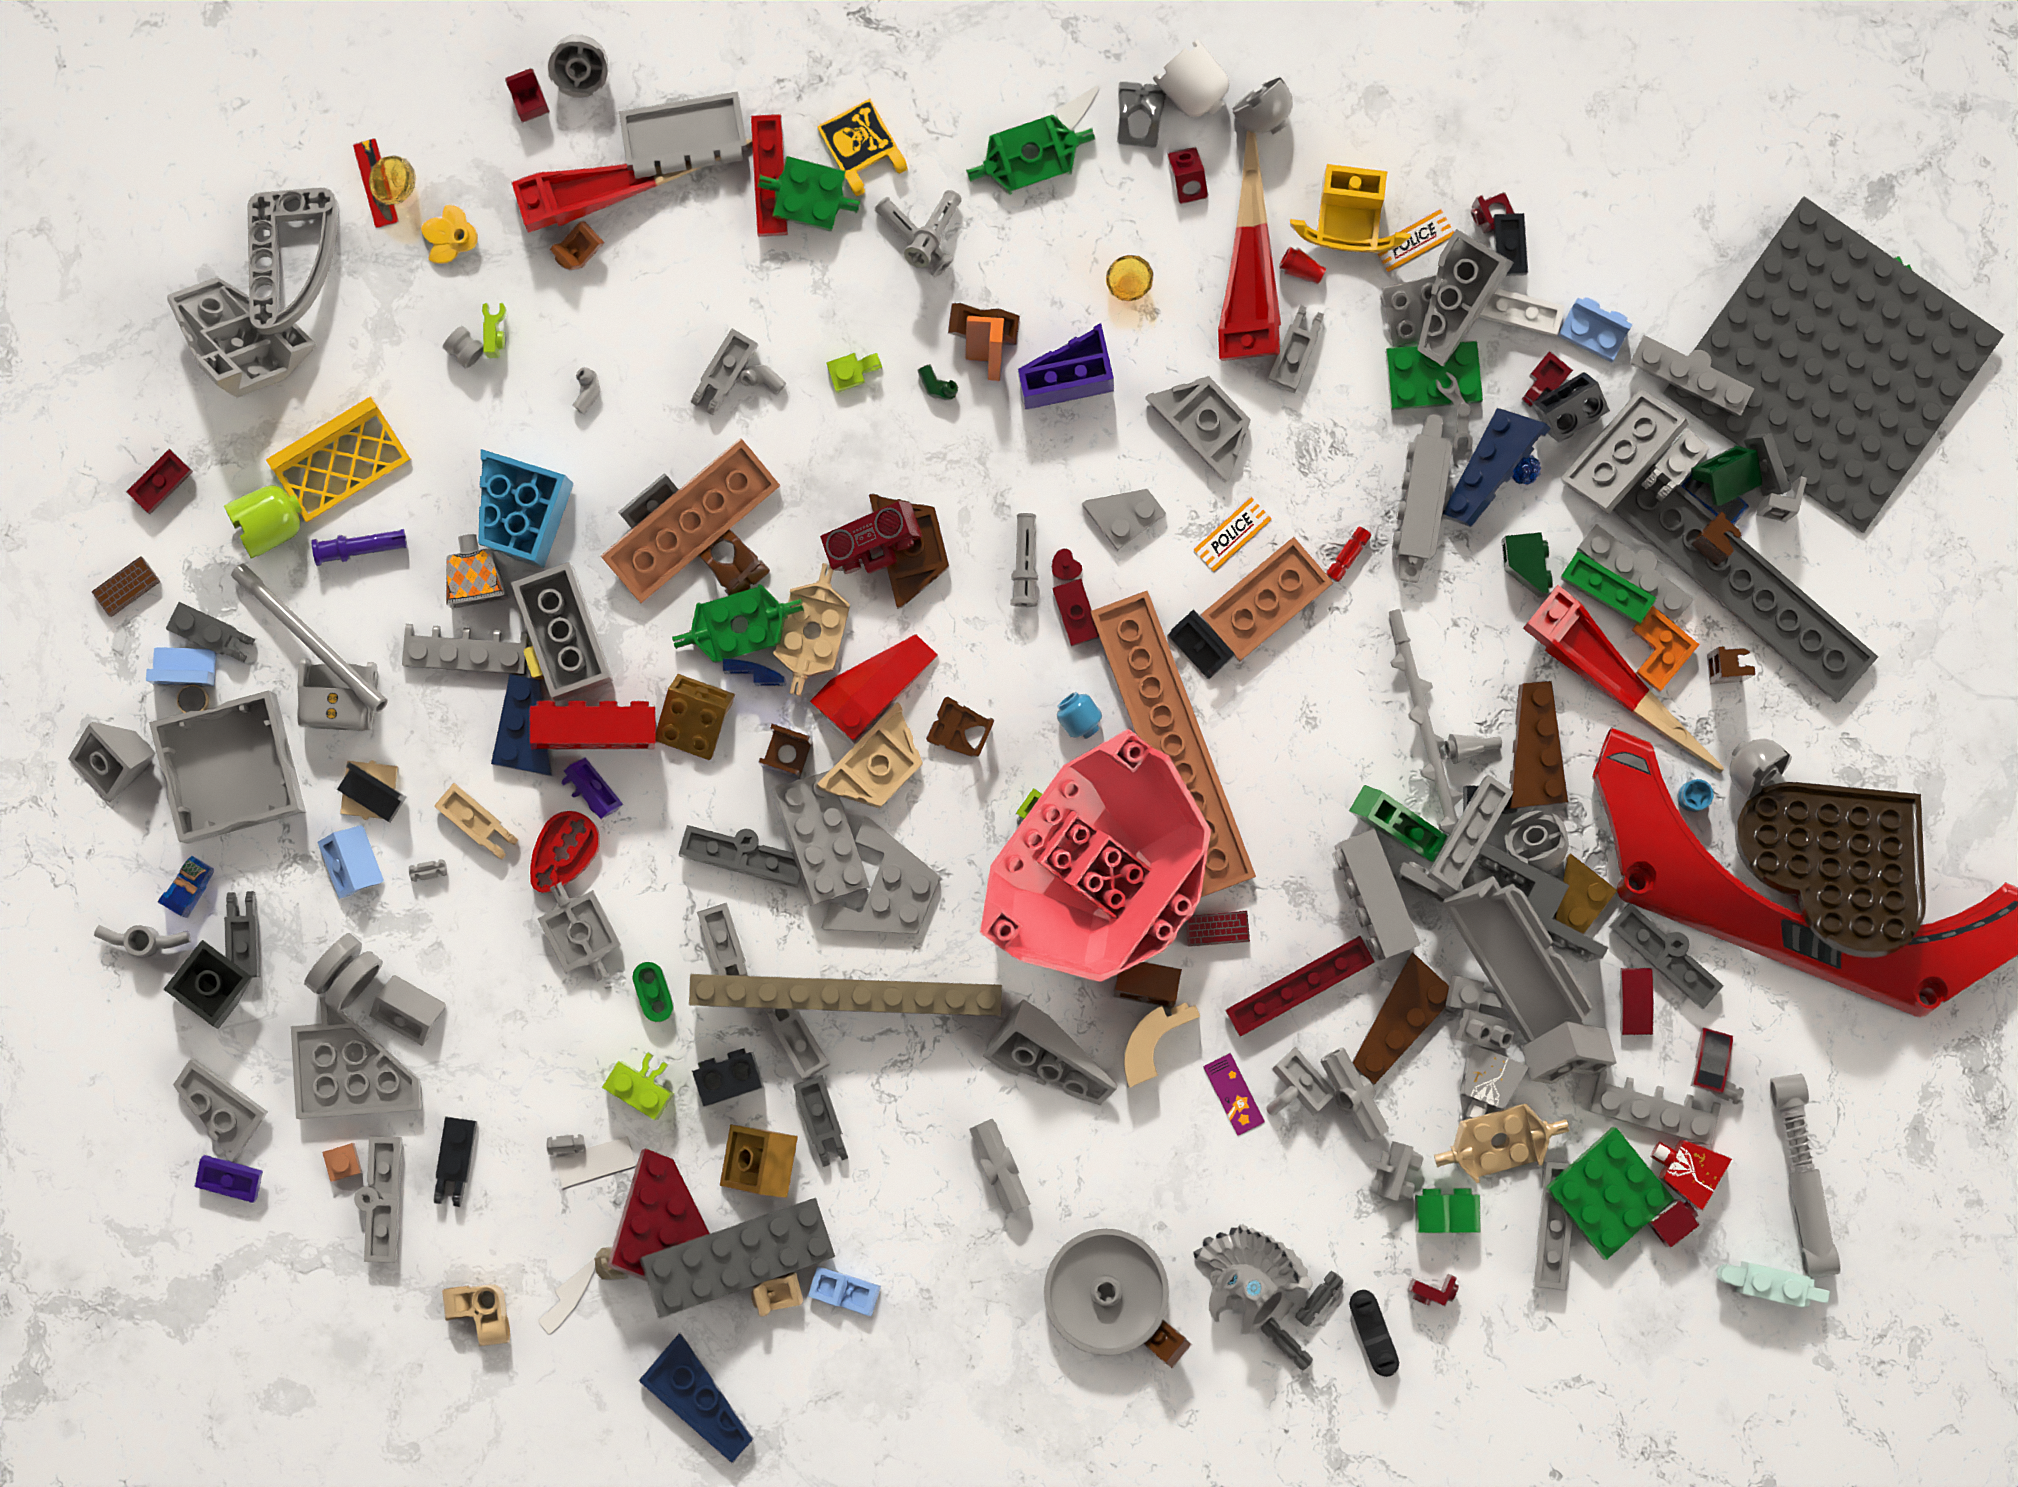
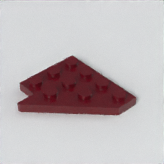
M647 1148L640 1152L607 1264L609 1268L646 1281L639 1258L710 1234L674 1159Z

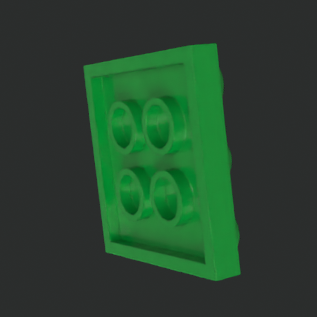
M1617 1127L1609 1129L1545 1187L1604 1260H1608L1674 1200L1672 1195Z

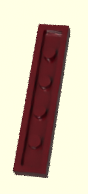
M1358 936L1225 1009V1012L1239 1037L1370 966L1375 961L1362 937Z

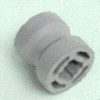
M463 326L453 331L442 347L449 355H455L458 358V363L465 369L475 364L483 354V344L479 340H473L470 337V332Z

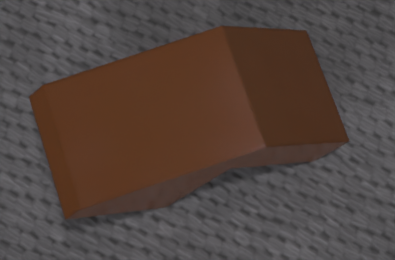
M963 303L951 304L949 334L966 339L968 316L1004 318L1003 344L1016 345L1020 315L999 308L981 310Z

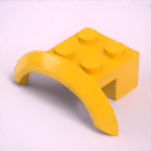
M1327 164L1323 176L1317 231L1307 226L1303 220L1290 219V226L1302 239L1314 245L1341 251L1384 252L1399 247L1411 237L1409 233L1395 232L1392 236L1378 239L1381 208L1385 198L1387 171Z

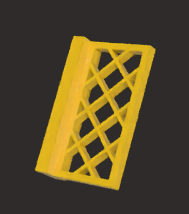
M369 396L266 459L288 495L296 496L303 510L300 514L306 523L411 460L372 396ZM377 416L383 426L380 439L363 435L365 423ZM360 426L359 434L351 432ZM386 432L389 435L392 442L384 440ZM347 434L358 437L354 455L337 451L339 439ZM362 438L379 442L375 460L358 456ZM334 442L333 450L324 448ZM383 443L395 446L402 457L391 464L379 461ZM319 450L332 453L328 471L311 467L313 454ZM336 454L353 458L349 476L332 472ZM308 458L307 465L298 464ZM357 459L374 463L372 475L367 479L353 477ZM378 464L386 466L377 472ZM293 466L305 468L302 487L290 484L283 472ZM310 470L327 474L323 492L306 488ZM331 475L348 479L344 493L340 495L327 493ZM352 480L360 482L351 488ZM293 488L301 490L299 498ZM305 491L322 495L319 508L311 513H308L302 504ZM326 496L334 498L331 501L324 504Z

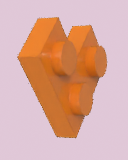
M1652 606L1641 625L1635 624L1631 631L1654 649L1635 673L1658 692L1662 691L1700 645L1654 606Z

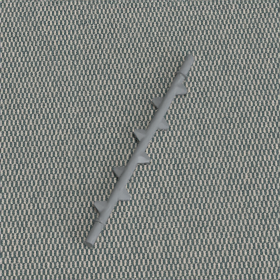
M1396 609L1388 612L1396 639L1395 645L1398 646L1399 654L1391 661V666L1405 672L1414 705L1408 717L1419 724L1429 763L1420 773L1422 777L1435 782L1444 819L1438 824V827L1450 836L1458 823L1454 806L1463 798V794L1448 786L1439 749L1444 745L1445 741L1440 736L1434 734L1424 698L1433 688L1431 682L1423 680L1418 676L1409 643L1411 639L1407 636L1401 610ZM1471 867L1462 880L1464 890L1475 885L1473 878L1474 870H1471Z

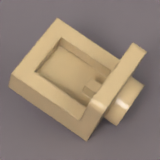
M796 1272L757 1284L751 1292L753 1306L758 1308L760 1317L767 1316L771 1310L799 1306L803 1302Z

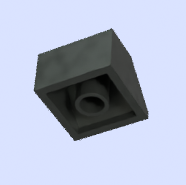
M202 940L163 990L210 1025L219 1029L238 1005L252 976Z

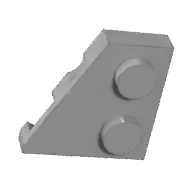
M1148 489L1085 500L1082 503L1084 509L1117 551L1166 515L1164 509Z

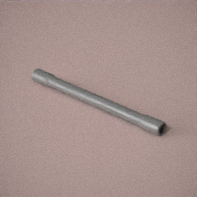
M244 563L240 564L233 570L232 578L249 594L254 595L341 678L374 713H378L385 708L388 700L371 683L365 681L268 589L263 581Z

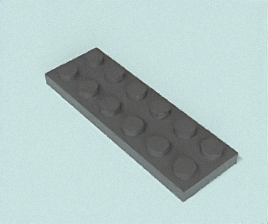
M812 1198L639 1259L658 1318H663L834 1258L835 1254L817 1199Z

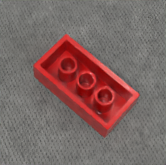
M537 701V706H530L531 749H654L655 706H649L648 701H631L630 706H618L617 701H599V706H587L586 701H568V706H556L555 701Z

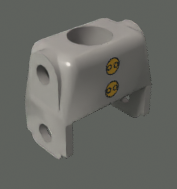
M301 658L297 682L298 725L315 729L371 730L374 712L356 696L355 692L325 663L311 666L310 660ZM367 662V667L348 664L365 681L371 683L377 689L378 667L376 663Z

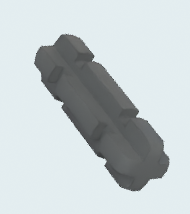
M1330 1271L1323 1279L1325 1281L1323 1285L1319 1284L1305 1302L1307 1305L1304 1308L1301 1307L1296 1313L1295 1318L1304 1326H1310L1315 1319L1314 1315L1316 1313L1319 1314L1334 1295L1332 1292L1334 1290L1337 1291L1343 1284L1344 1280L1334 1271Z
M1269 1318L1261 1326V1331L1268 1338L1271 1337L1273 1339L1272 1342L1288 1358H1293V1362L1301 1370H1305L1311 1365L1313 1358L1305 1350L1302 1351V1347L1284 1329L1281 1330L1280 1325L1273 1318Z

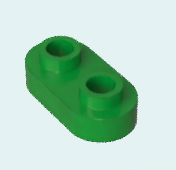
M643 962L634 969L632 975L642 1011L651 1021H666L673 1014L674 1002L664 972L656 963ZM646 972L654 974L655 978L652 983L648 984L644 981V974ZM656 1001H662L664 1004V1010L660 1013L655 1012L653 1009Z

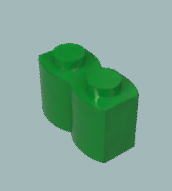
M1423 1188L1422 1194L1415 1195V1231L1417 1233H1480V1195L1472 1194V1188H1453V1194H1441V1188Z

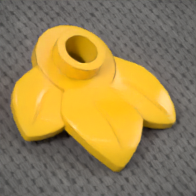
M445 205L442 218L429 219L421 227L423 236L430 243L434 244L428 258L433 263L452 262L459 252L469 251L477 244L478 236L475 227L467 222L465 212L454 205ZM464 232V238L458 241L460 234Z

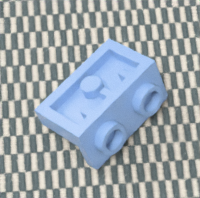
M1577 298L1558 336L1607 361L1613 362L1632 324L1627 322V317L1616 311L1609 313L1599 308L1600 304L1590 298Z

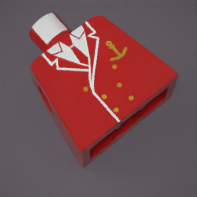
M1679 1140L1674 1149L1659 1141L1650 1156L1664 1165L1658 1178L1697 1210H1704L1732 1161L1728 1156L1685 1140Z

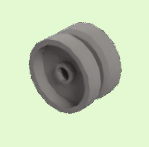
M351 933L342 936L322 955L304 981V985L315 994H322L328 990L325 1003L336 1012H341L365 990L383 964V961L372 951L359 955L362 943Z

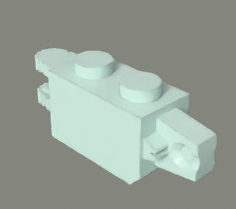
M1741 1261L1740 1267L1728 1264L1717 1267L1716 1275L1720 1279L1719 1281L1736 1285L1735 1291L1803 1308L1804 1306L1809 1307L1810 1300L1828 1303L1830 1291L1813 1287L1815 1279H1811L1809 1276Z

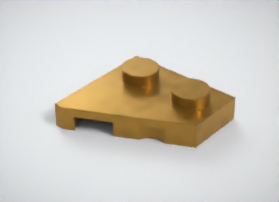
M1570 853L1566 857L1562 881L1568 884L1569 887L1555 913L1554 920L1584 934L1618 890Z

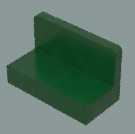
M1734 446L1691 468L1693 480L1710 484L1713 505L1721 506L1762 485L1758 452L1740 446Z

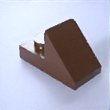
M1164 1319L1155 1333L1143 1343L1171 1368L1176 1365L1192 1345L1186 1337Z

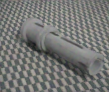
M953 190L945 191L926 225L915 232L914 242L907 246L904 251V257L911 265L924 268L930 263L931 253L938 249L941 244L940 235L962 201L957 192ZM942 213H944V215H943V217L941 218V220L938 221L940 215H941Z
M889 197L882 199L874 211L908 245H911L915 240L914 235L918 228ZM940 248L934 250L930 255L931 260L928 267L931 269V275L933 277L940 275L953 261V257L946 255Z
M1032 513L1017 514L1016 570L1011 574V580L1014 581V598L1010 600V605L1015 607H1036L1038 601L1035 599V581L1038 580V574L1034 571L1036 514Z

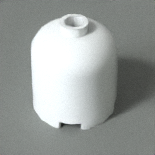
M1196 39L1192 43L1195 47L1192 51L1189 52L1184 48L1163 67L1166 73L1162 77L1157 73L1152 79L1187 116L1198 117L1207 111L1212 116L1225 105L1222 98L1228 92L1229 78L1203 43Z

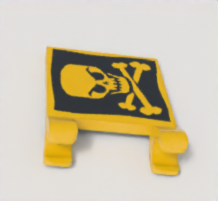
M870 98L817 126L839 168L846 171L845 178L856 197L865 193L864 184L857 172L883 158L889 157L898 174L908 170L904 156L898 149Z

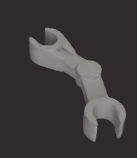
M1446 373L1451 379V385L1448 388H1442L1437 379L1435 385L1456 407L1457 432L1453 434L1451 443L1457 450L1458 438L1465 436L1467 438L1466 448L1469 450L1473 444V439L1468 433L1471 408L1462 398L1456 378L1452 374Z

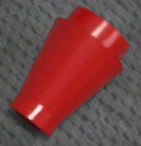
M1289 246L1279 264V269L1283 270L1285 275L1308 280L1316 284L1320 283L1326 271L1325 267L1318 264L1299 247L1294 249Z

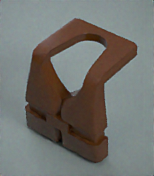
M730 529L698 555L711 569L719 584L725 587L724 591L728 596L749 590L751 588L750 584H757L770 573V569L762 560H758V556ZM721 541L733 544V563L715 561L711 553L714 546Z
M945 697L937 713L938 720L933 722L926 740L937 746H945V749L970 757H978L994 724V719H987L965 705L962 707L957 701ZM983 726L985 728L979 744L972 748L966 739L964 731L972 727Z

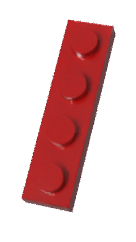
M781 114L751 116L757 235L758 237L788 235L787 220L772 217L776 202L775 191L757 187L760 175L778 180L782 174L784 167Z

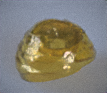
M390 155L380 159L370 173L369 184L371 193L378 201L387 205L400 204L413 193L416 185V174L410 162L398 155Z

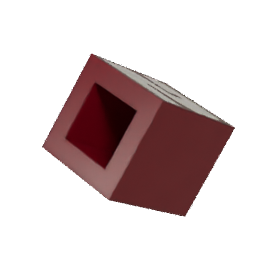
M1674 1199L1647 1223L1663 1245L1669 1248L1700 1226L1695 1219L1698 1213L1688 1201L1683 1203L1678 1199Z

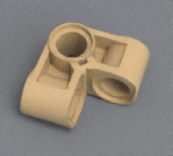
M488 1284L442 1289L445 1320L474 1316L479 1341L478 1347L510 1342V1325L506 1312L505 1295L499 1286ZM485 1291L491 1292L495 1297V1304L492 1308L486 1307L482 1303V1294Z

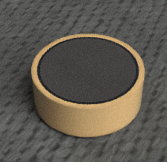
M187 685L177 695V705L183 713L207 710L210 703L207 691L198 685Z

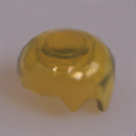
M1125 255L1116 259L1108 267L1105 284L1110 294L1118 300L1133 302L1142 298L1151 290L1154 272L1149 262L1138 255Z

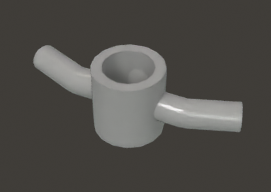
M98 925L94 932L95 937L113 945L124 946L130 954L141 957L152 956L160 948L168 949L191 942L188 931L170 936H160L154 928L143 925L132 926L125 934L114 932L101 925ZM139 933H147L149 943L144 950L140 951L135 943L136 937Z

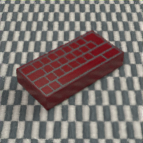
M1247 911L1192 915L1186 920L1188 947L1250 942Z

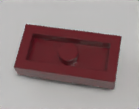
M168 449L126 492L148 514H151L193 471L171 449Z

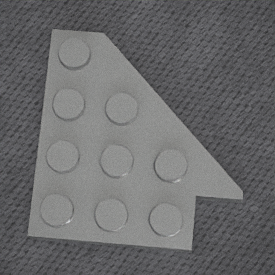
M326 997L320 998L322 1024L291 1026L296 1119L422 1110L420 1078L343 1011H334L325 1003Z

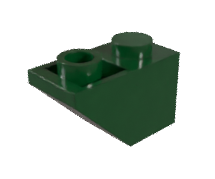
M1542 532L1505 536L1501 540L1504 570L1537 597H1545L1549 593L1548 588L1553 587L1551 570H1546L1545 558H1549L1548 541L1543 540Z

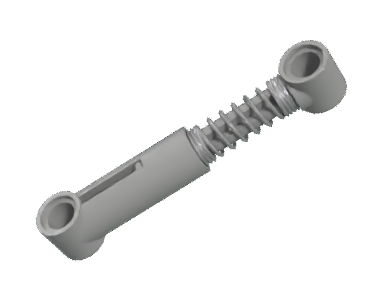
M1800 1073L1771 1078L1769 1084L1772 1102L1776 1109L1781 1110L1782 1118H1785V1122L1782 1124L1786 1125L1787 1130L1784 1133L1788 1134L1786 1141L1790 1145L1787 1149L1791 1150L1789 1158L1793 1161V1164L1790 1165L1792 1172L1789 1173V1179L1802 1244L1801 1260L1804 1273L1811 1279L1839 1274L1840 1259L1837 1248L1832 1240L1820 1170L1815 1168V1163H1812L1814 1157L1810 1156V1152L1813 1149L1809 1148L1808 1144L1811 1140L1807 1139L1809 1132L1805 1129L1808 1124L1804 1122L1806 1117L1804 1105L1808 1104L1809 1101L1805 1077Z

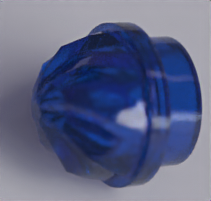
M1529 455L1527 459L1523 457L1513 469L1515 473L1512 476L1513 480L1518 484L1529 485L1534 483L1536 478L1541 475L1540 470L1542 467L1540 466L1539 459L1532 455Z

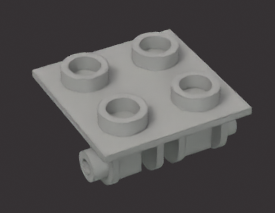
M1436 275L1381 289L1380 299L1382 306H1385L1393 347L1420 340Z

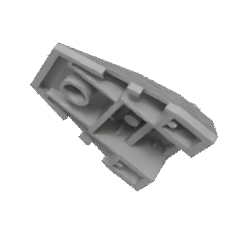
M218 277L168 294L167 300L197 365L217 386L236 398L285 380L315 348L316 343L297 324H293L289 328L274 334L264 335L258 333L250 321L249 296ZM266 307L262 308L264 317L260 322L263 325L267 324L266 321L270 318Z

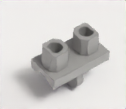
M1464 1009L1463 1018L1459 1022L1460 1029L1456 1032L1454 1038L1500 1051L1501 1048L1508 1049L1510 1047L1514 1031L1508 1029L1510 1022L1505 1019Z
M1392 1141L1390 1151L1382 1152L1380 1162L1370 1160L1369 1166L1377 1168L1374 1180L1380 1182L1377 1195L1398 1201V1198H1412L1415 1187L1414 1183L1404 1180L1407 1168L1419 1171L1424 1159L1422 1155L1413 1151L1414 1147Z

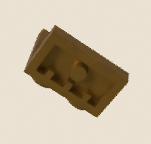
M677 674L666 694L655 733V741L711 760L724 717L733 704L735 694Z

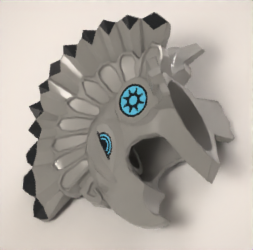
M1244 1224L1239 1225L1238 1228L1231 1227L1229 1235L1219 1232L1216 1235V1239L1211 1237L1203 1239V1248L1193 1252L1196 1260L1207 1262L1216 1268L1215 1272L1212 1271L1210 1276V1283L1213 1289L1209 1299V1311L1215 1322H1219L1221 1312L1232 1310L1236 1301L1243 1299L1246 1304L1241 1334H1253L1272 1316L1281 1321L1294 1306V1302L1286 1298L1285 1291H1295L1298 1288L1311 1290L1313 1285L1312 1280L1308 1276V1270L1302 1264L1301 1258L1295 1255L1294 1250L1286 1248L1282 1242L1275 1241L1271 1235H1265L1262 1231L1259 1232L1254 1228H1248Z

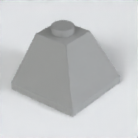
M92 722L88 724L68 759L108 802H111L146 770L156 753L136 731Z

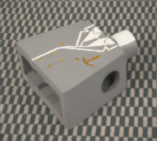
M1470 1044L1460 1088V1094L1472 1098L1466 1116L1475 1118L1486 1115L1490 1106L1504 1110L1529 1066L1475 1044Z

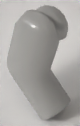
M767 365L749 366L740 374V381L743 385L756 386L766 384L775 394H778L786 385V382Z
M582 367L576 374L582 393L572 406L582 414H585L598 398L601 390L598 376L594 370Z

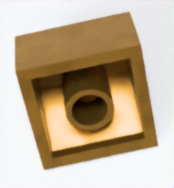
M730 1124L719 1186L761 1195L787 1198L798 1136Z

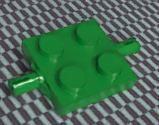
M787 156L782 174L778 180L760 175L758 180V188L775 191L776 202L772 217L831 232L836 214L840 209L858 213L859 200L843 197L842 186L846 173L843 170Z

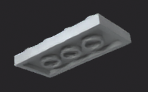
M1640 389L1561 477L1563 484L1609 514L1688 426L1687 418Z
M829 771L771 789L810 906L866 889L870 886L840 797L819 790L816 787L817 783Z

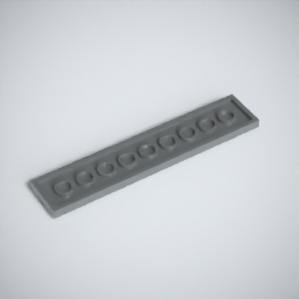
M1654 463L1614 507L1613 511L1836 704L1839 703L1879 656L1741 537L1738 539L1731 532L1724 533L1734 551L1719 565H1715L1694 548L1691 543L1716 516L1680 485L1674 491L1671 490L1663 501L1660 502L1656 496L1666 484L1657 478L1656 482L1647 489L1641 485L1652 473L1650 470L1656 465Z

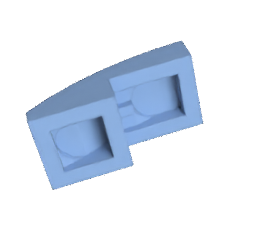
M817 1266L808 1297L872 1316L881 1286Z

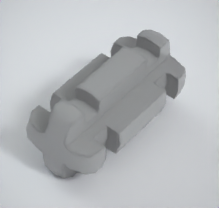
M439 859V862L419 863L417 867L414 865L409 866V876L411 881L417 882V879L437 878L439 874L442 876L447 875L446 862L442 859Z
M1726 1080L1724 1092L1722 1094L1712 1092V1094L1726 1101L1731 1099L1733 1104H1738L1743 1097L1744 1089L1742 1087L1737 1089L1735 1084Z
M578 1134L577 1138H574V1135L556 1136L554 1140L552 1137H548L546 1143L547 1152L549 1155H553V1152H557V1154L575 1153V1150H579V1153H581L585 1149L584 1137L582 1134Z

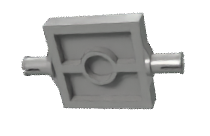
M562 882L550 887L558 905L551 912L537 919L564 972L567 973L579 966L590 965L597 981L609 976L601 959L607 952L621 946V943L594 890L580 897L569 899Z

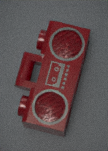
M897 501L821 535L820 539L832 570L844 571V574H850L860 570L863 563L866 572L871 574L897 562L893 548H896L897 551L908 549L914 546L913 541L923 536L911 503ZM883 550L884 555L872 559L871 555Z

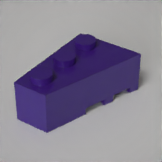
M1101 323L1094 326L1093 330L1078 338H1072L1068 341V344L1053 352L1049 351L1018 369L1019 384L1025 410L1114 392V377Z

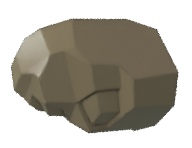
M612 1247L601 1248L594 1258L598 1276L602 1280L627 1279L628 1274L607 1267Z

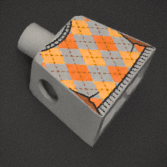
M476 534L459 536L460 553L448 555L446 558V605L453 609L508 599L494 553L490 549L479 550Z

